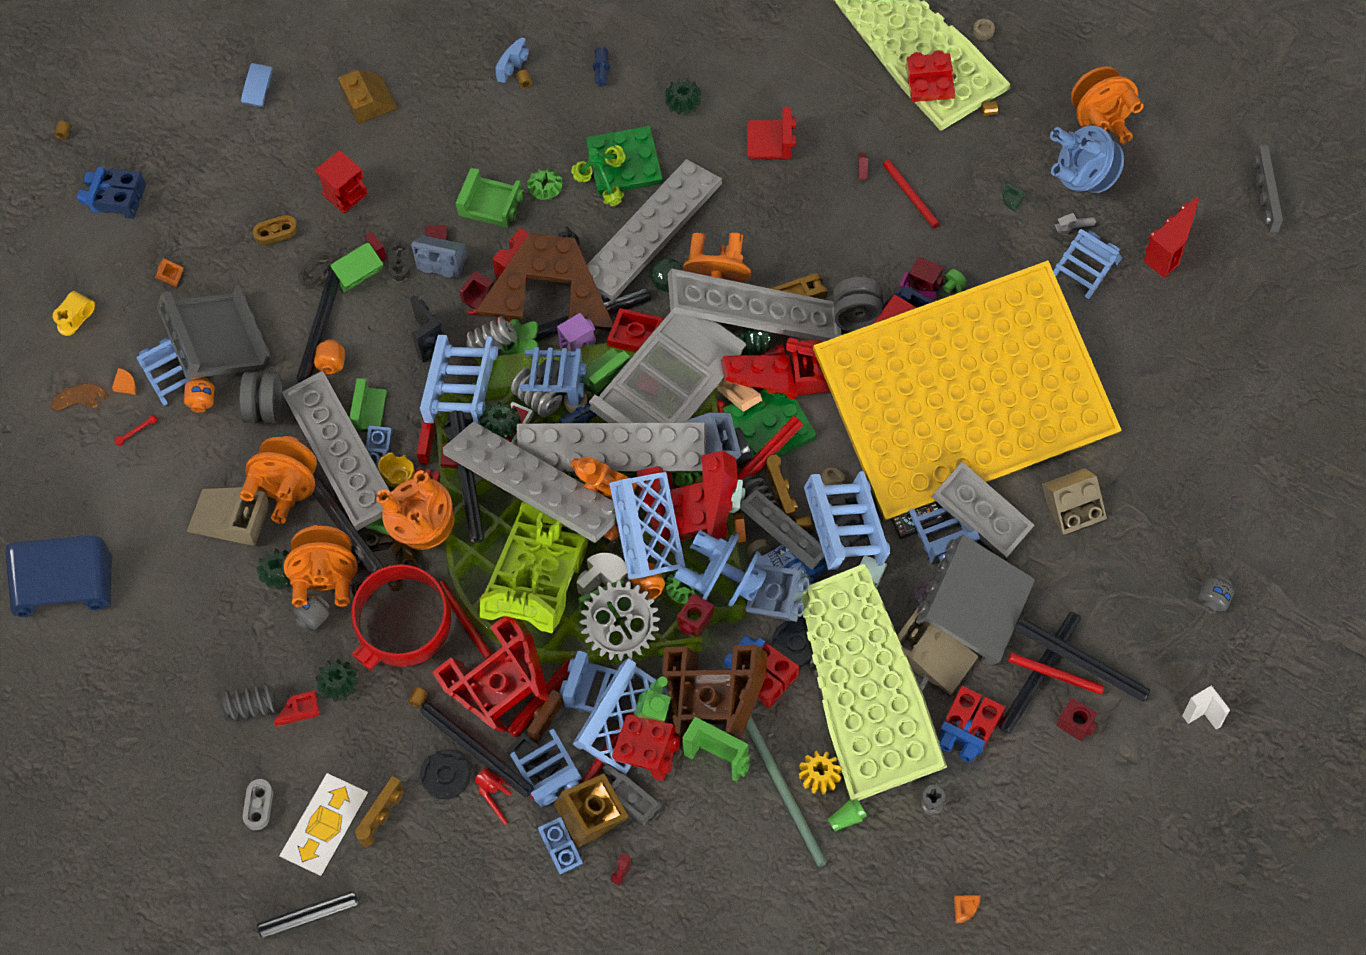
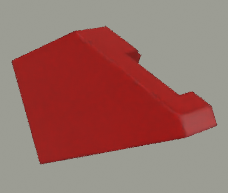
M315 690L290 696L285 703L284 709L274 719V724L277 727L320 716Z

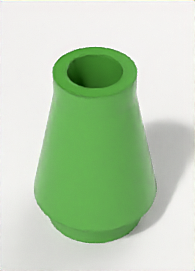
M856 798L853 801L849 799L827 819L836 832L839 829L863 822L862 819L867 815Z

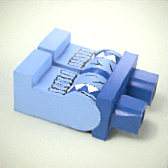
M783 545L763 556L760 554L756 564L799 570L807 574L809 583H816L817 576L826 570V564L823 560L811 570Z

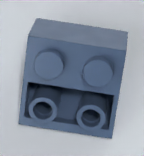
M424 235L412 242L411 246L417 270L424 273L441 274L447 278H460L468 257L465 244Z
M710 412L683 421L706 422V454L723 450L734 456L736 460L741 456L731 413Z

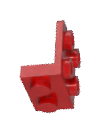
M783 107L782 120H750L747 123L748 158L791 159V147H796V134H792V129H796V116H791V107Z
M628 715L625 718L612 757L616 762L649 769L655 780L664 781L666 774H669L672 769V756L674 751H677L680 746V736L676 733L673 724Z

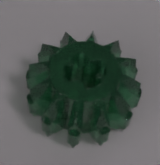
M678 78L677 83L671 82L669 88H666L665 103L669 106L671 112L677 110L678 115L681 112H685L688 116L689 110L696 112L697 106L701 104V90L697 87L696 82L690 83L688 78L684 82H681Z
M743 327L737 328L732 333L746 343L741 355H759L770 349L771 339L768 331Z
M498 401L495 407L489 404V411H483L481 426L504 439L507 436L513 439V433H517V424H521V417L518 415L517 408H511L509 402L502 406L501 402Z
M275 548L274 554L266 551L265 555L267 558H259L260 566L257 567L256 571L259 574L261 583H265L269 589L275 585L276 589L280 591L282 584H285L287 587L290 585L289 578L284 572V561L289 554L286 550L280 553Z
M337 658L335 664H332L327 660V668L319 667L321 674L315 677L318 683L316 687L319 692H323L322 695L326 699L331 696L332 700L336 702L338 697L342 696L346 700V693L354 694L353 686L358 685V680L355 677L357 674L356 670L351 668L350 663L347 661L342 664L341 660Z

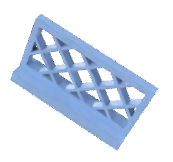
M666 472L609 483L628 578L635 579L677 570L680 565L685 567ZM659 478L661 486L659 493L650 488L654 479ZM632 483H637L643 488L639 497L634 495ZM647 492L655 498L651 508L643 502ZM659 503L665 506L666 513L664 517L655 512ZM639 507L648 512L644 521H641L638 517L637 511ZM652 516L660 522L656 532L648 526ZM664 527L670 530L671 537L668 542L660 536ZM644 531L652 536L648 546L643 541L642 535ZM657 541L665 546L661 556L652 550ZM669 551L674 553L676 565H671L665 560ZM649 555L657 560L653 570H649L647 561Z
M629 658L619 666L572 744L580 750L584 749L624 775L627 774L632 765L625 764L622 767L614 761L612 757L614 749H612L609 735L621 732L624 724L622 714L632 712L635 714L637 705L634 694L650 690L649 684L656 680L636 667L637 663ZM634 674L643 679L644 689L633 691L631 679ZM664 686L663 693L668 696V687ZM629 695L632 709L621 711L618 701L620 697ZM617 716L620 730L608 732L606 720L608 717ZM605 736L608 750L599 752L591 746L596 738Z

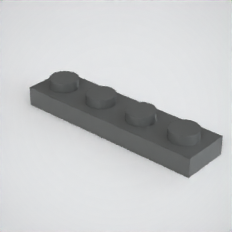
M1259 146L1257 154L1253 156V166L1258 171L1256 181L1257 186L1261 187L1260 203L1265 207L1264 223L1268 224L1269 233L1279 232L1283 217L1269 146Z
M757 489L741 503L740 509L811 570L825 558L821 544Z

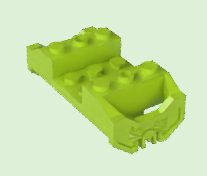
M522 502L519 514L485 593L481 596L480 618L494 620L502 616H508L529 621L540 631L553 633L564 612L566 591L573 573H579L589 539L569 527L567 528L573 533L561 531L562 526H567L528 503Z

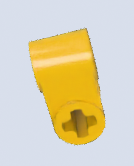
M77 291L70 292L62 304L53 312L52 317L57 324L59 333L65 336L74 334L80 325L93 313L95 302Z

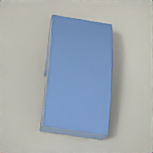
M520 38L514 42L498 61L495 68L498 82L506 83L508 75H512L514 67L521 68L523 60H527L529 48H526L525 38Z
M251 63L241 103L263 108L273 67Z
M369 425L365 448L378 469L377 464L380 458L390 453L393 429Z
M561 817L537 828L559 875L583 864Z

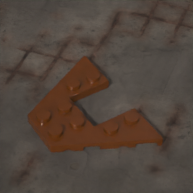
M529 233L476 312V315L502 316L503 318L522 320L526 278L570 283L568 320L581 313L585 319L589 318L595 329L611 331L613 326L575 238Z

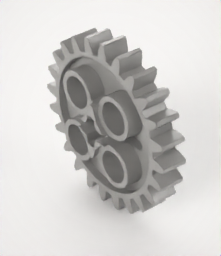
M620 580L616 581L615 587H612L611 583L607 581V589L604 590L598 585L599 593L597 595L592 592L589 593L593 600L583 601L588 606V609L580 610V613L586 615V618L579 620V623L586 625L580 631L582 634H589L585 638V642H594L591 646L593 651L600 647L599 655L601 657L607 651L610 660L613 659L615 654H617L620 661L623 659V654H627L632 659V651H636L641 655V646L649 648L646 642L647 639L655 640L651 631H659V628L653 625V622L660 620L659 617L653 616V613L658 611V608L650 607L654 602L653 598L645 599L648 591L644 590L638 593L640 588L638 584L631 589L630 581H626L624 587L621 586ZM621 597H628L630 600L629 607L624 610L619 609L617 601ZM608 601L613 604L616 612L621 617L625 616L623 623L632 635L631 639L627 638L619 624H613L616 618L607 606ZM600 610L608 611L609 618L606 622H597L596 614ZM634 618L642 619L643 624L639 630H632L630 628V622ZM613 631H619L622 634V638L618 643H611L609 641V635Z

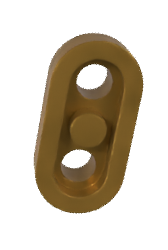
M283 215L258 223L253 228V236L258 244L269 245L293 237L298 231V226L292 216Z

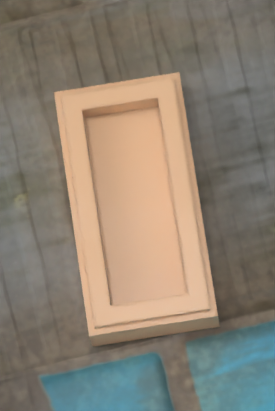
M725 380L721 381L717 386L718 391L743 412L762 401L761 394L753 388Z

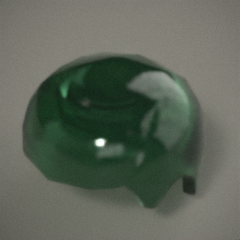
M671 258L659 260L653 266L650 275L655 288L669 292L668 272L671 268L683 271L682 265Z

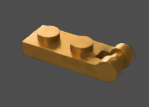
M819 273L770 288L823 299L828 295V290L826 286L822 285L823 280Z
M771 455L767 458L769 481L779 508H782L783 512L795 522V512H798L795 499H790L788 493L790 492V486L787 478L783 479L781 475V459L777 455Z
M393 776L355 831L363 847H369L374 843L373 834L379 825H383L387 821L390 814L389 810L403 796L404 788L402 783Z

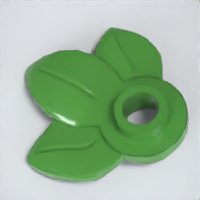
M512 319L509 322L513 325L518 338L517 341H511L509 345H504L501 348L505 356L513 358L519 354L526 357L525 350H534V347H539V344L534 340L538 334L537 322H528L523 325L517 319Z

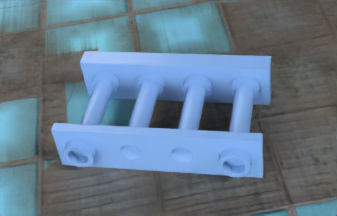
M447 335L437 336L420 406L424 423H434L435 415L439 412L457 410L471 413L473 421L480 424L481 416H484L486 411L485 397L493 362L498 358V347L494 346L492 337L487 336L485 348L453 347L449 344ZM453 356L483 357L481 366L448 365L449 358ZM448 374L478 376L476 385L444 384V378ZM444 393L474 394L472 403L439 401L440 395Z
M864 471L858 473L852 484L825 485L822 483L820 474L810 475L804 490L828 570L838 569L845 557L874 555L877 566H882L890 554V545L886 542L870 492V483L866 480ZM855 493L858 504L832 506L829 504L826 495ZM861 514L864 525L838 526L834 522L833 515ZM868 534L871 544L868 546L844 547L841 545L839 536Z

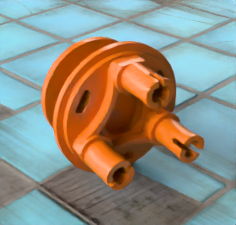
M1108 66L1099 67L1083 74L1071 93V102L1077 110V120L1082 127L1098 126L1104 130L1109 129L1110 132L1115 133L1122 144L1127 143L1124 138L1128 142L1131 141L1133 134L1125 126L1124 120L1131 112L1138 113L1144 107V104L1138 98V89L1131 79L1121 76L1115 68Z
M693 233L689 259L684 263L683 271L740 283L748 281L751 278V270L743 263V255H741L744 236L740 235V233H730L726 249L725 245L720 246V255L713 256L703 254L705 235Z
M272 437L265 440L260 446L259 454L252 456L246 464L245 472L247 477L240 492V497L245 501H252L257 490L265 492L266 496L275 499L277 503L271 519L278 524L280 522L282 524L285 523L290 508L294 507L295 502L310 497L315 489L313 473L317 467V459L314 453L295 437Z
M423 470L417 471L413 479L403 482L391 493L386 489H382L377 493L378 497H376V500L383 507L382 519L384 527L396 541L406 544L413 549L426 550L440 545L450 535L455 521L451 496L441 483L431 479Z
M313 525L293 536L291 552L284 561V572L293 587L292 604L295 607L307 605V589L315 591L335 589V604L337 606L345 607L350 603V584L357 573L358 564L355 556L351 553L352 544L346 533L334 527Z

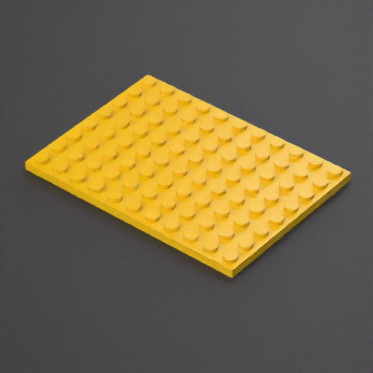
M1049 261L813 346L817 360L866 479L870 483L871 491L884 521L907 513L913 508L915 510L937 502L931 496L961 462L987 483L1122 431Z

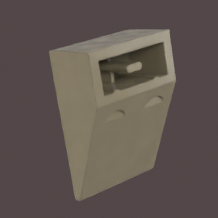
M242 487L202 489L187 531L255 546L270 503L263 491L257 490L252 501H245L240 497Z
M917 608L897 635L912 671L949 695H952L978 659V656L966 645L927 621L920 624L916 623L919 616Z

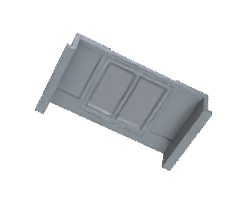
M670 312L599 397L597 395L592 397L589 401V404H591L590 410L608 423H673L689 420L723 380L722 357L741 355L746 343L715 321Z

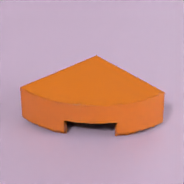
M118 368L112 386L113 391L136 395L137 387L132 375L126 370Z
M734 513L735 533L740 534L737 541L738 543L746 542L743 513Z
M980 895L954 896L956 924L963 923L974 916L980 904Z

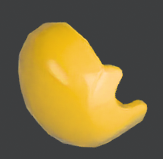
M391 452L381 457L377 464L378 471L388 487L396 488L403 482L413 479L415 474L414 464L405 455L396 457Z

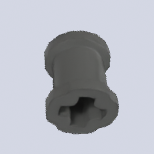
M929 785L923 791L921 808L924 812L930 815L941 812L945 800L944 790L937 785ZM930 797H934L936 803H931Z

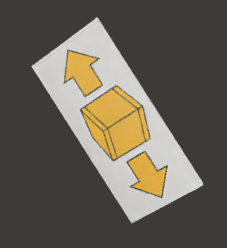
M327 773L282 850L280 857L321 876L368 792Z

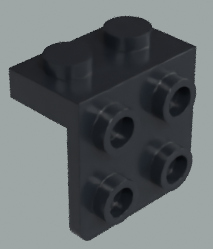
M412 296L410 301L414 316L421 326L412 332V337L417 355L424 363L428 359H432L437 336L444 335L440 328L442 326L440 319L435 314L432 316L429 313V308L422 299L418 300L415 296Z

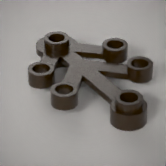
M368 533L365 536L364 541L370 549H375L379 545L393 543L387 550L373 552L384 567L398 565L396 555L402 548L405 558L402 561V565L412 562L414 563L413 566L417 567V562L413 556V549L406 544L400 543L386 534L378 536L375 533ZM370 539H376L374 543H368ZM355 551L352 552L355 557L358 556ZM361 560L357 561L358 567L363 565ZM395 580L399 581V584L396 586H392V582H389V589L395 592L401 590L403 587L402 580ZM358 581L353 585L352 593L354 597L363 581Z

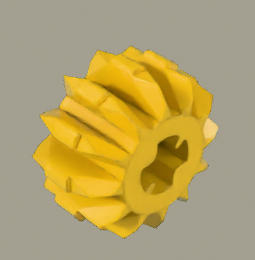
M816 750L814 758L807 755L805 756L806 763H800L802 772L799 773V779L805 780L803 782L804 788L812 786L811 792L813 794L817 792V789H821V793L824 795L826 794V787L834 790L836 787L835 783L841 781L839 773L842 768L836 765V757L828 759V752H825L822 757ZM821 770L824 775H819L816 771Z

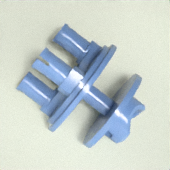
M1086 126L1076 132L1068 133L1060 127L1054 128L1056 132L1051 131V140L1062 145L1058 163L1054 164L1051 168V174L1059 178L1067 188L1074 191L1100 193L1109 189L1117 181L1123 169L1124 154L1121 146L1112 140L1106 130L1098 126Z
M699 529L690 548L709 557L710 563L704 574L701 573L699 575L680 565L674 578L703 594L702 599L706 600L721 573L738 582L728 603L732 607L739 595L750 601L754 599L766 578V572L755 566L760 555L758 551L755 552L745 572L726 563L740 534L731 535L727 542L721 538L718 540Z

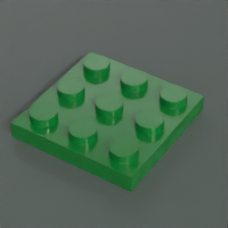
M650 126L586 137L588 152L591 148H595L597 151L605 153L611 146L615 147L616 145L623 148L625 161L621 163L620 167H613V165H609L605 160L603 169L611 187H619L620 191L663 184ZM592 166L599 196L607 188L599 170Z
M767 389L758 392L761 394L762 401L744 412L734 404L723 408V413H731L734 429L740 427L751 450L752 458L793 416L797 417L803 426L775 455L781 456L817 439V434L796 399H789L787 395L781 393H767Z

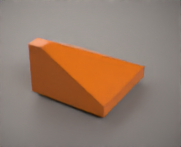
M163 258L159 263L155 278L177 287L184 267Z

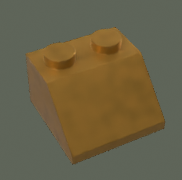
M356 70L338 77L341 92L357 124L398 109L381 75Z
M605 774L562 791L554 803L577 847L600 838L629 817Z

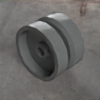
M853 277L843 280L833 289L834 319L837 326L845 331L852 332L872 325L884 309L883 288L879 282L866 277Z
M245 372L243 374L240 385V411L244 423H258L261 417L265 423H279L283 408V386L279 373L266 372L262 378L257 372Z

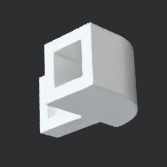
M599 553L587 559L589 571L585 570L582 572L576 583L578 593L584 596L592 592L600 583L606 585L607 581L614 583L621 579L626 583L630 579L628 578L626 563L620 557L611 553Z

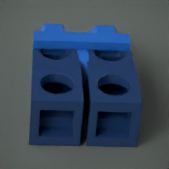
M98 167L96 172H86L84 183L90 189L79 190L77 198L80 204L89 205L92 212H113L124 214L125 218L134 219L139 206L138 200H141L146 183L141 172L118 169L105 170L104 167Z

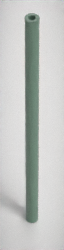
M750 715L746 729L817 866L821 867L827 861Z

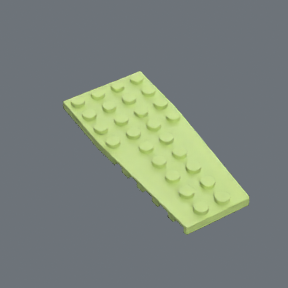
M834 0L909 97L910 91L906 72L907 56L915 52L930 55L937 50L950 53L955 99L915 102L940 131L980 108L982 103L990 102L1010 89V83L956 28L952 25L949 27L938 12L936 14L933 13L926 1Z
M862 564L809 585L807 592H803L801 600L804 604L803 617L806 619L808 640L811 642L813 650L812 658L818 672L817 680L819 688L822 690L824 699L822 702L829 732L851 801L856 798L858 801L947 768L924 696L868 567Z

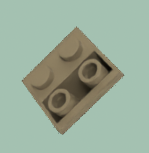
M1086 468L1042 484L1047 506L1063 535L1107 519L1097 476Z

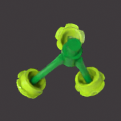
M618 145L615 147L611 146L605 153L591 148L588 152L589 158L587 162H577L576 165L572 166L571 173L574 175L573 178L578 182H588L591 179L592 165L595 169L599 170L607 188L602 194L604 204L616 206L621 203L624 193L619 190V187H611L603 167L605 160L609 165H613V167H620L621 163L625 161L623 148Z

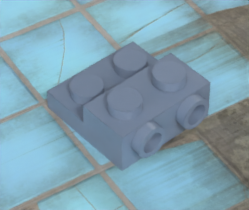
M756 564L758 568L766 572V578L754 599L748 600L746 611L797 622L798 616L800 617L804 611V604L801 602L803 592H807L809 588L807 574L794 569Z

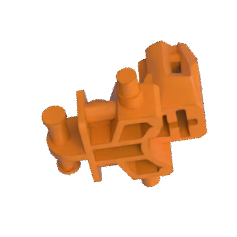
M589 456L580 459L574 458L570 463L579 480L585 483V488L598 492L612 501L609 483L629 479L625 475L609 468L607 464L601 463ZM632 483L633 492L638 486L637 483ZM618 523L603 535L606 539L614 540L620 536Z

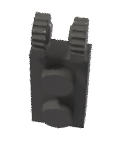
M606 764L602 769L606 775L615 780L611 786L625 811L642 825H645L658 811L660 804L623 773L620 774L610 765Z

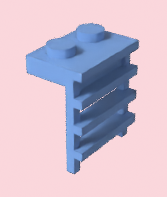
M1080 229L1053 272L1056 277L1061 271L1089 288L1085 297L1090 299L1113 263L1118 265L1122 256L1119 253L1120 249L1108 242L1106 245L1100 241L1101 237L1092 231L1087 233ZM1074 249L1080 250L1104 265L1105 267L1101 273L1073 257L1071 254ZM1070 260L1097 277L1093 285L1063 267L1066 261Z
M169 337L159 342L160 345L154 348L148 347L138 353L139 356L136 357L139 366L145 372L163 406L168 404L164 395L180 388L192 379L185 378L160 391L157 384L182 371L181 365L155 379L150 373L152 370L177 358Z
M534 347V350H525V356H533L529 384H520V391L567 392L569 405L579 406L580 397H584L585 385L582 383V378L587 377V364H583L581 349L567 351V348H562V351H553V348L539 350V347ZM539 357H547L543 385H535ZM553 357H561L557 385H550Z
M914 508L909 510L912 522L918 531L919 538L923 542V548L927 552L931 564L945 558L947 553L945 548L951 539H956L961 535L967 536L976 543L980 539L977 530L970 532L956 518L923 530L921 522L949 513L945 508L937 509L917 517ZM959 523L961 524L963 530L930 543L928 542L927 535Z
M577 651L576 657L571 658L568 666V672L570 673L568 680L563 681L560 690L565 708H574L582 713L584 711L591 713L594 707L587 706V702L597 672L605 673L595 706L607 688L611 676H614L617 670L589 663L587 653ZM636 675L632 677L631 681H635ZM617 716L608 717V720L612 721L614 719L618 721Z
M554 729L549 731L554 740L519 760L515 752L510 754L523 778L532 785L531 778L563 759L567 761L568 766L538 784L533 785L534 791L531 794L540 807L554 802L562 791L584 782ZM558 746L561 753L526 773L523 768L524 765Z

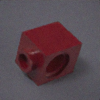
M919 256L909 272L910 287L919 291L930 292L940 289L945 279L942 276L943 267Z
M693 593L677 615L679 629L686 635H694L699 638L714 616V605ZM691 615L700 616L698 620L689 619Z
M1071 698L1059 716L1056 726L1078 740L1083 741L1086 735L1091 737L1098 726V723L1095 722L1098 713ZM1073 718H1081L1085 723L1077 724Z

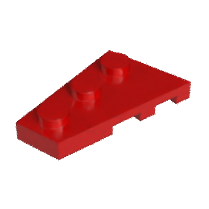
M789 355L723 356L721 359L725 381L750 388L756 386L767 389V393H781L787 395V398L795 400L798 396Z

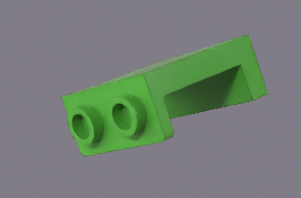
M470 168L456 201L458 215L508 228L511 220L514 221L516 218L518 203H521L524 198L525 192L522 190L521 181L516 180L514 186L482 178L480 177L479 169Z
M694 717L683 736L684 755L693 760L698 749L702 748L732 764V780L737 782L740 775L744 777L750 767L748 762L750 759L748 744Z

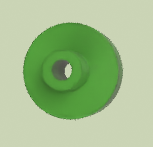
M951 269L944 276L946 284L943 288L948 293L952 290L959 293L967 286L965 277L955 269Z

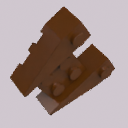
M757 645L733 646L731 670L698 671L699 654L689 647H665L662 672L668 681L667 694L671 697L670 702L674 713L672 717L676 733L683 737L694 717H697L708 724H727L726 733L741 740L766 677L767 652Z

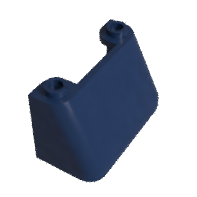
M78 536L14 542L6 546L10 608L14 616L28 617L36 611L37 605L82 601L90 610H101L103 607H111L112 554L102 538L98 536Z

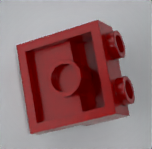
M937 50L930 55L915 52L907 56L906 72L911 102L955 99L950 53Z
M620 308L608 336L607 346L636 353L663 322L664 318Z

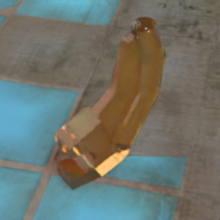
M87 383L69 387L55 396L49 406L52 410H61L73 403H83V405L96 408L98 406L94 400L96 397L100 396L104 400L108 397L99 386Z

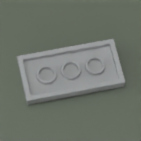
M963 462L931 496L968 530H977L980 540L1003 560L1009 556L1034 526L1032 522Z

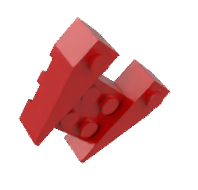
M722 450L701 455L703 482L673 489L672 473L663 471V468L660 466L637 471L638 477L666 472L680 541L695 538L699 529L718 540L720 538L726 539L728 526H726L729 511H732L733 501L731 500L733 490L736 489L738 483L736 458ZM659 478L654 479L650 486L657 493L661 489ZM638 485V490H639V495H640V493L642 492L643 488ZM647 492L643 502L651 508L655 498ZM659 503L655 512L661 517H664L666 510L665 506ZM652 516L650 522L653 530L656 532L660 522ZM664 527L660 536L667 542L671 535L670 530ZM659 542L661 549L664 550L665 546Z
M503 616L490 627L502 644V648L471 672L468 671L462 661L451 657L432 671V673L448 695L459 701L461 705L472 711L494 730L506 733L507 729L499 718L501 715L531 692L536 697L545 701L549 700V695L533 636L521 619Z

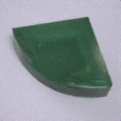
M1005 183L1003 200L1007 207L1015 212L1026 191Z

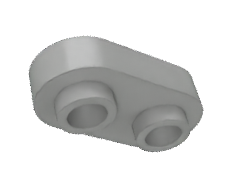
M263 779L252 781L246 790L242 817L246 826L251 830L263 829L270 819L273 789ZM260 791L265 792L264 796L257 797ZM256 815H260L261 819L259 821H253Z

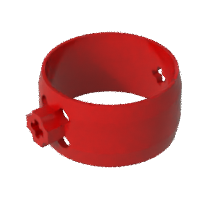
M410 565L387 566L367 577L358 588L351 608L353 630L360 642V645L353 651L352 656L370 671L379 662L391 666L408 667L425 662L434 656L445 643L452 622L449 600L440 582L428 572ZM409 579L422 582L434 589L443 600V619L434 637L421 648L401 654L384 652L370 645L363 638L360 627L362 610L368 598L379 587L395 580Z

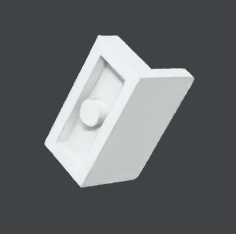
M1210 686L1190 698L1182 716L1189 724L1205 714L1217 730L1222 726L1229 708L1214 688Z

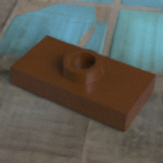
M552 690L549 700L545 701L543 706H539L534 713V720L527 732L529 737L536 743L541 740L563 705L559 692Z

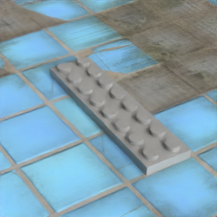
M686 159L587 264L599 293L614 301L720 187L722 179Z
M672 268L668 272L671 313L824 342L842 335L841 328L835 323L833 301Z
M321 371L283 391L284 398L356 531L382 518L383 507L377 502L376 497H378V491L382 489L389 491L324 372Z
M474 421L443 447V454L551 518L559 520L563 525L594 543L617 523L612 500L598 492L585 488L581 482Z
M706 422L517 424V446L560 471L564 469L575 471L570 466L571 460L574 458L580 459L585 456L607 464L609 468L615 471H639L655 466L662 467L663 471H702L701 455L706 454Z

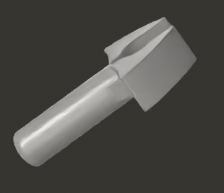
M1074 213L1059 218L1060 224L1054 225L1058 233L1068 235L1072 228L1094 226L1096 221L1094 217L1076 219Z

